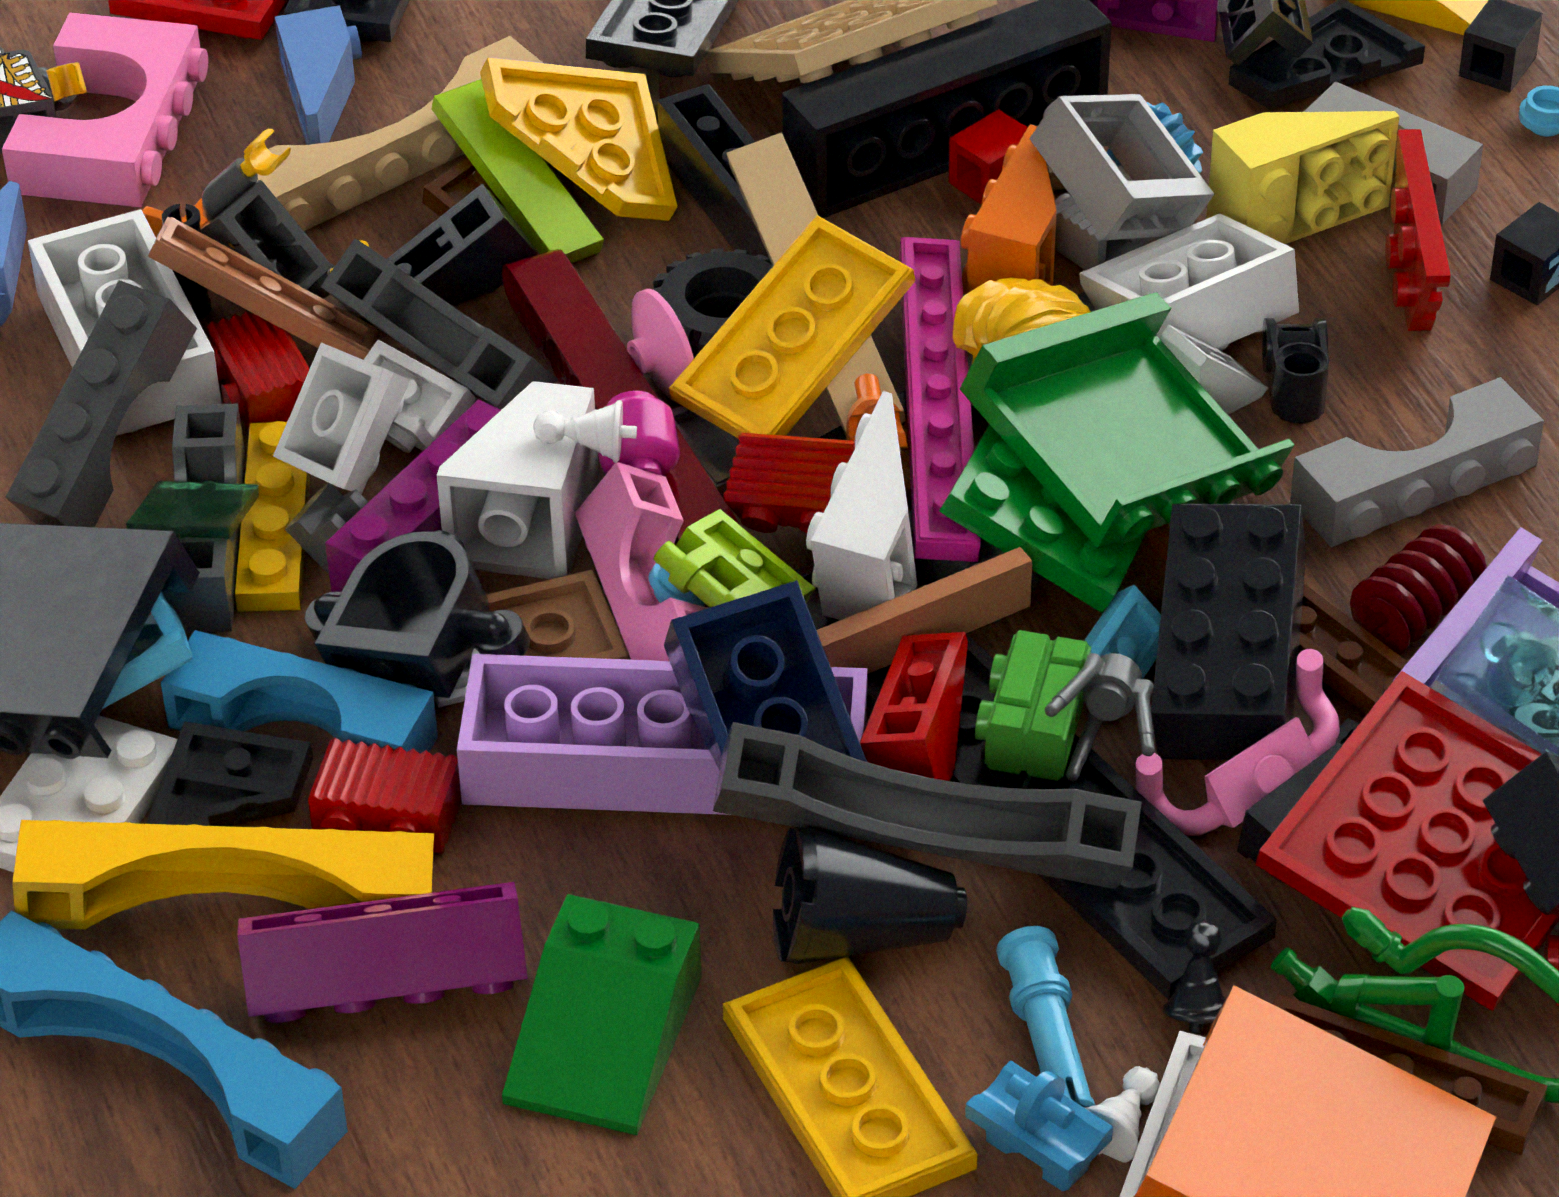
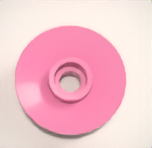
M644 289L637 292L632 301L631 324L634 339L628 341L627 351L642 374L648 373L654 384L671 401L679 404L672 400L669 387L694 359L687 335L669 303L655 290Z

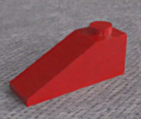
M966 632L902 636L860 741L867 762L901 772L951 781L955 770L968 647Z

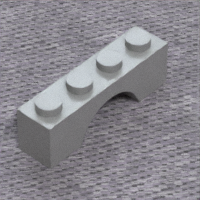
M1499 377L1451 396L1445 435L1426 447L1409 451H1386L1365 446L1345 437L1296 456L1294 459L1290 503L1301 504L1302 516L1332 548L1354 538L1364 537L1374 530L1409 516L1419 515L1429 508L1459 496L1469 495L1477 489L1512 475H1519L1537 466L1544 420Z

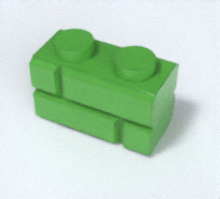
M1018 630L1016 634H1013L1008 654H995L990 674L989 692L996 693L994 701H981L975 727V739L985 741V764L988 765L989 769L1019 774L1024 770L1029 776L1059 781L1061 777H1064L1084 705L1083 690L1054 717H1049L1045 714V707L1083 668L1087 655L1091 653V647L1087 641L1064 637L1050 640L1046 634Z

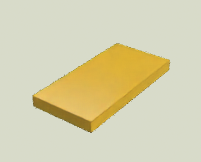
M816 215L669 387L672 400L739 439L738 435L741 433L786 436L916 281L914 270Z
M848 956L723 1003V1020L833 1197H910L977 1169L978 1154Z

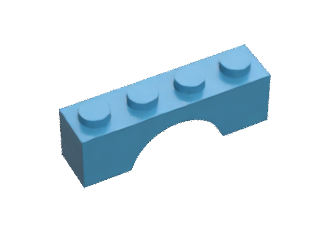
M197 630L193 632L188 640L193 656L191 661L166 674L161 681L168 728L181 731L184 721L240 731H247L258 725L270 722L297 721L317 726L341 742L349 739L354 744L362 741L367 746L373 743L381 748L389 745L394 750L398 747H402L406 751L414 748L419 753L425 750L430 752L438 738L434 694L432 691Z

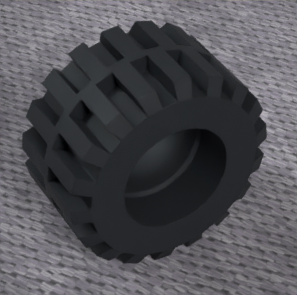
M723 248L710 249L711 253L701 254L696 252L686 255V261H674L666 266L667 273L657 275L653 281V290L658 292L669 303L677 315L687 335L694 358L773 267L768 257L761 254L752 256L749 255V251L736 249L734 252H724Z

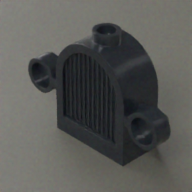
M441 530L407 533L377 546L357 564L342 592H329L317 597L310 603L305 612V622L316 641L314 644L325 664L349 668L359 673L401 684H410L420 689L432 691L435 697L450 698L475 648L478 649L480 654L523 656L530 645V637L517 613L510 610L489 612L487 595L465 552L463 542L455 535Z

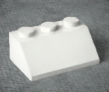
M1221 213L1079 273L1080 284L1095 310L1157 292L1172 308L1157 333L1160 340L1164 330L1168 325H1171L1220 351L1226 349L1229 343L1254 332H1262L1264 318H1274L1277 323L1299 313L1295 249Z

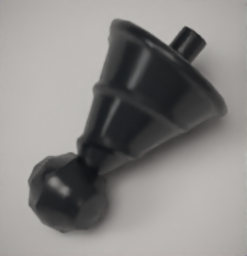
M1207 921L1190 923L1184 934L1185 946L1193 954V957L1187 962V967L1179 982L1176 983V988L1170 999L1163 1005L1164 1014L1178 1021L1189 1022V1032L1194 1034L1203 1033V1024H1213L1226 1000L1218 981V974L1215 972L1210 956L1216 954L1222 943L1221 932L1217 926Z

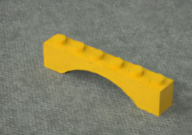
M21 820L12 881L14 911L35 923L44 922L56 929H87L115 913L149 901L185 894L229 892L266 896L308 909L432 893L434 833L226 827L196 824L166 825L130 822Z

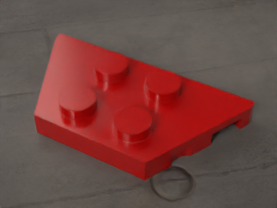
M1421 129L1397 130L1395 188L1391 192V218L1394 224V234H1387L1386 266L1388 269H1396L1397 271L1393 275V303L1395 307L1404 308L1408 331H1432L1436 320V313L1440 310L1443 302L1442 291L1437 292V287H1448L1451 274Z

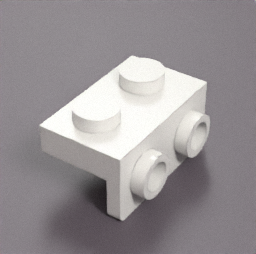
M380 340L376 341L364 358L367 362L410 380L404 393L401 412L392 422L385 438L404 452L410 453L414 446L424 451L476 401V397L468 388Z

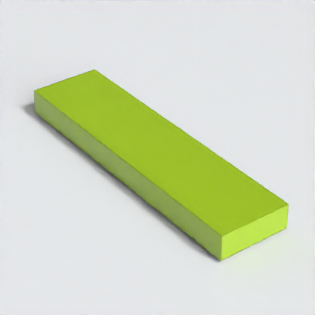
M482 79L434 96L431 110L509 214L517 221L539 254L561 249L569 261L574 263L601 252L604 238L543 158L489 116Z

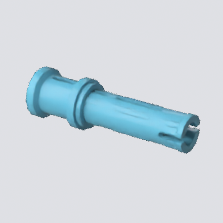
M1026 926L1016 929L1005 935L999 941L996 948L1000 965L1009 971L1013 988L1009 994L1012 1010L1018 1017L1027 1022L1040 1072L1050 1070L1064 1079V1095L1082 1107L1095 1106L1094 1099L1090 1095L1066 1011L1071 1002L1072 991L1068 979L1060 975L1055 957L1059 947L1055 933L1049 928L1041 926Z

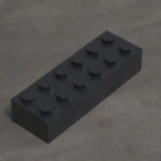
M1037 0L783 92L782 134L818 216L826 218L948 172L949 138L998 109L1027 127L1030 124L1038 126L1043 119L1046 108L1059 96L1108 95L1112 22L1089 0Z

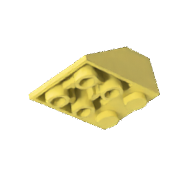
M1395 111L1263 112L1214 129L1209 187L1215 195L1207 204L1206 219L1221 213L1283 244H1287L1389 207L1399 115Z

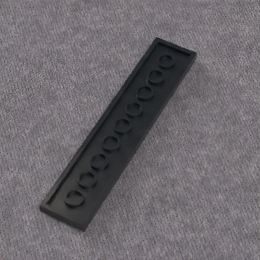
M814 561L795 570L813 585ZM815 587L816 589L806 604L815 628L818 630L840 620L822 615L819 591ZM966 634L968 647L955 770L951 778L952 782L1017 789H1078L1142 802L1133 868L1117 889L1037 874L1168 1000L1176 988V983L1182 977L1187 967V962L1193 957V954L1185 946L1183 937L1190 923L1199 921L1211 922L1221 932L1222 943L1216 954L1210 956L1216 973L1275 938L1277 919L1145 797L1138 793L1132 785L1095 751L1090 750L1076 781L1072 782L1066 778V771L1079 740L1076 734L1064 777H1061L1059 781L1032 777L1024 770L1019 774L989 769L988 765L985 764V741L975 739V727L981 701H994L996 693L989 692L990 674L994 659ZM891 665L867 674V712L870 714L873 711Z

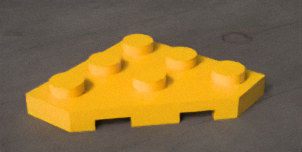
M497 58L486 59L480 75L489 116L616 216L670 221L678 206L645 74Z

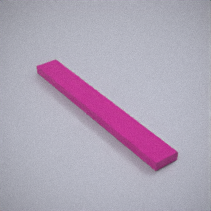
M901 237L899 261L914 270L916 280L901 298L914 559L978 562L980 537L939 512L974 451L971 402L959 389L968 373L967 351L956 348L953 340L956 307L963 297L960 241Z

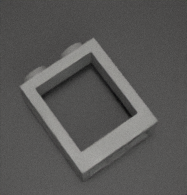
M1140 94L1059 96L1046 108L1042 121L1029 138L1102 240L1165 237L1191 226L1215 195ZM1102 146L1110 148L1133 181L1126 180Z

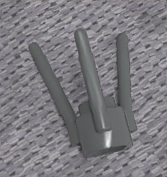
M1096 653L1088 654L1083 668L1045 707V714L1049 717H1054L1083 690V700L1090 713L1066 771V778L1069 781L1073 782L1078 779L1102 722L1114 721L1124 717L1131 712L1134 704L1142 753L1145 756H1152L1155 752L1150 697L1154 685L1150 680L1142 679V672L1139 666L1127 656L1116 653L1101 656Z

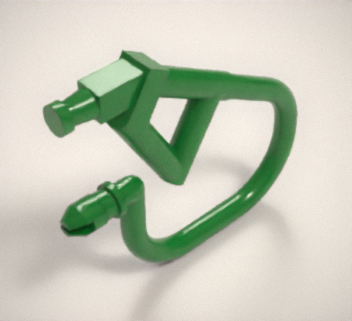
M1351 907L1342 916L1346 933L1360 946L1367 948L1372 953V958L1376 962L1381 963L1385 961L1400 974L1410 973L1449 950H1476L1508 962L1559 1004V970L1530 946L1502 931L1475 924H1451L1435 928L1404 946L1401 943L1402 936L1396 931L1391 932L1388 930L1384 923L1367 909ZM1289 947L1282 950L1271 964V969L1278 975L1283 974L1296 989L1293 996L1299 1001L1547 1085L1545 1102L1559 1103V1078H1549L1527 1072L1462 1046L1460 1042L1453 1040L1465 988L1463 982L1456 976L1410 977L1344 974L1338 982L1320 966L1313 969L1297 959V954ZM1365 1004L1431 1005L1425 1029Z

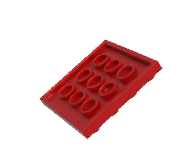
M1403 671L1399 673L1261 847L1255 864L1341 918L1347 909L1350 910L1351 907L1369 910L1384 923L1388 930L1391 932L1396 931L1402 936L1401 943L1404 946L1423 934L1441 926L1475 924L1509 934L1537 952L1548 934L1551 933L1559 922V916L1542 913L1527 896L1523 882L1528 878L1517 859L1507 855L1494 839L1491 833V826L1495 822L1482 801L1542 754ZM1469 949L1446 951L1420 966L1436 977L1444 975L1456 976L1464 984L1463 994L1492 1012L1521 974L1517 968L1498 957Z

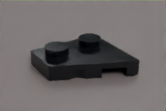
M184 721L146 824H196L229 827L295 812L314 758L311 744L305 741Z

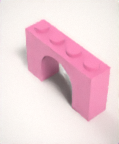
M69 12L53 45L56 66L79 62L87 93L121 96L136 102L117 114L92 120H73L19 114L2 148L8 182L13 181L20 184L21 195L141 208L151 185L156 186L159 183L162 160L166 151H172L175 147L178 125L182 116L190 114L193 103V91L197 83L203 82L206 78L208 70L207 50L200 48L197 25Z

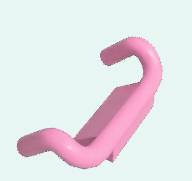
M1305 649L1297 656L1296 694L1302 708L1313 722V731L1309 736H1307L1298 717L1282 725L1205 775L1207 803L1194 810L1178 809L1169 802L1163 791V766L1160 756L1155 753L1152 756L1141 754L1136 760V790L1138 793L1145 797L1187 837L1201 836L1217 829L1221 825L1234 828L1242 823L1246 810L1333 747L1340 733L1339 717L1322 689L1323 656L1321 653L1314 649Z

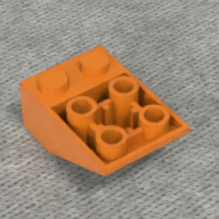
M1030 124L1019 144L1009 146L1005 154L1000 176L997 180H989L983 194L980 210L977 215L970 214L965 221L961 235V248L968 250L967 263L962 272L964 295L989 280L997 281L998 279L1010 277L1027 279L1028 281L1041 279L1050 286H1053L1057 210L1046 161L1029 139L1038 126Z

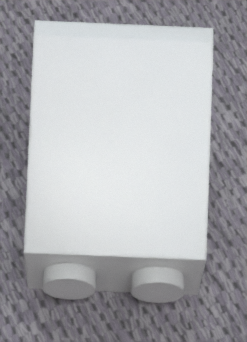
M532 381L439 467L437 485L442 531L455 535L463 542L465 552L474 570L545 579L570 575L582 537V531L575 512L598 485V452L586 446H581L578 442L567 436H564L561 441H557L555 444L542 443L539 439H536L533 424L536 416L544 411H557L559 415L563 416L565 421L571 417H578L592 412L595 409L594 388Z

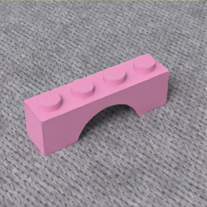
M617 462L578 508L575 516L631 660L669 661L664 648V642L671 620L707 609V607L671 597L661 603L656 599L648 579L649 572L656 564L653 560L654 555L665 542L671 541L673 544L675 543L684 520L665 476Z

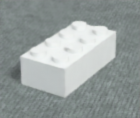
M141 209L28 240L37 295L72 368L118 280L171 299L197 327L170 382H157L144 389L127 409L115 436L175 419L176 406L222 404L214 350L173 270L148 257L156 237Z

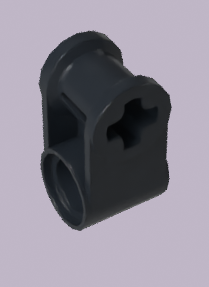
M1264 318L1262 328V363L1264 372H1267L1273 413L1280 419L1292 423H1308L1320 418L1325 409L1330 361L1326 319L1315 318L1313 324H1277L1274 318Z

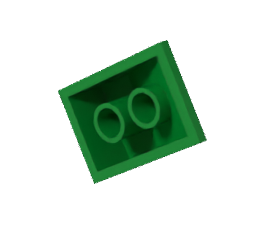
M567 894L543 948L502 1092V1103L638 1135L702 978L700 923Z

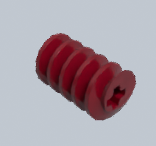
M1436 524L1427 527L1416 539L1408 542L1400 552L1392 555L1384 565L1376 568L1368 578L1363 579L1352 590L1350 599L1352 618L1357 624L1394 652L1401 655L1409 647L1410 642L1418 641L1426 632V629L1433 628L1442 619V616L1449 614L1487 568L1485 557L1477 543L1466 533L1448 525Z

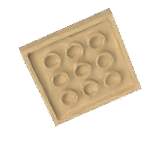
M847 0L708 50L705 56L710 73L731 74L733 80H741L753 76L755 81L776 77L777 82L799 78L800 83H807L832 75V64L849 59L850 65H856L877 59L883 55L881 47L884 45L898 42L899 47H905L926 41L932 37L931 28L946 24L948 29H955L973 24L980 20L978 11L998 3L997 0Z

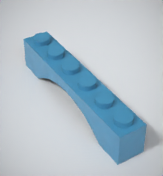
M12 910L0 921L1 1028L19 1038L46 1035L95 1037L130 1045L163 1059L191 1078L215 1103L231 1131L239 1159L294 1189L298 1187L348 1132L342 1087L326 1072L317 1068L307 1069L283 1056L268 1041L261 1038L253 1040L227 1026L212 1011L207 1009L197 1010L171 996L156 981L150 979L143 981L117 967L105 954L95 950L89 952L66 940L54 927L47 923H35Z

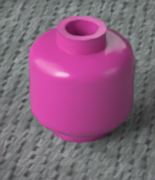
M628 391L614 396L606 406L621 400L623 403V425L637 426L636 439L622 438L621 454L618 462L662 476L668 474L677 465L680 457L675 418L670 406L644 391ZM598 452L600 465L603 472L607 474L615 463L612 459L602 456Z

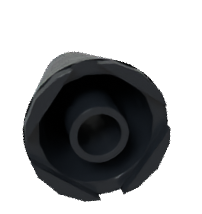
M808 826L806 828H790L786 832L780 849L774 885L783 887L782 909H773L774 946L777 957L781 962L803 964L945 942L950 939L954 928L961 929L963 927L967 913V894L964 887H957L953 873L812 827L809 829Z

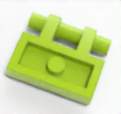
M721 509L688 526L676 546L671 541L665 542L653 558L658 565L670 574L668 581L683 594L691 591L709 607L796 580L807 603L816 589Z

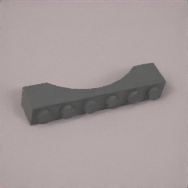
M733 722L723 749L713 811L792 827L806 828L808 826L809 829L812 827L833 835L1117 889L1133 868L1142 802L1078 789L1001 788L928 778L850 757L826 748L801 735Z

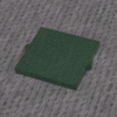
M211 480L203 481L202 483L158 481L128 520L126 527L127 529L174 531L178 539H183L184 537L230 539L259 497L258 484L214 483Z

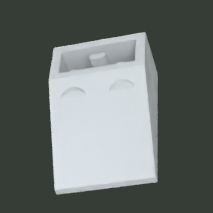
M882 392L872 414L865 413L862 416L856 430L855 450L848 463L841 462L838 465L832 479L831 499L824 513H815L808 528L806 546L807 549L812 550L815 565L812 584L818 588L822 615L842 620L911 592L917 587L892 393Z

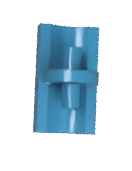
M1011 1060L1002 1068L995 1081L981 1094L973 1096L966 1103L965 1117L986 1130V1141L1005 1154L1021 1153L1041 1167L1044 1180L1061 1191L1069 1190L1088 1171L1090 1162L1112 1141L1113 1136L1112 1125L1064 1095V1079L1050 1070L1044 1071L1036 1077Z

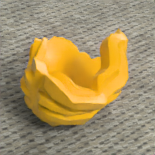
M1013 277L998 279L997 281L989 280L964 295L957 304L953 325V340L956 348L968 351L973 355V364L984 344L1091 311L1073 291L1062 285L1050 286L1041 279L1028 281L1027 279Z

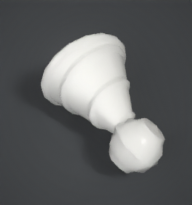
M617 400L614 404L604 408L594 409L592 412L578 417H571L566 421L557 411H544L536 416L533 424L536 439H539L542 443L555 444L557 441H561L564 436H567L578 442L581 446H586L599 452L602 456H607L614 463H617L620 459L622 438L636 439L637 426L623 425V403L621 400Z
M1136 1066L1124 1075L1122 1087L1125 1091L1120 1095L1107 1098L1096 1106L1085 1108L1113 1126L1112 1141L1099 1155L1103 1153L1124 1163L1134 1158L1139 1144V1119L1142 1115L1140 1104L1148 1105L1152 1103L1160 1086L1157 1073L1152 1072L1147 1067Z

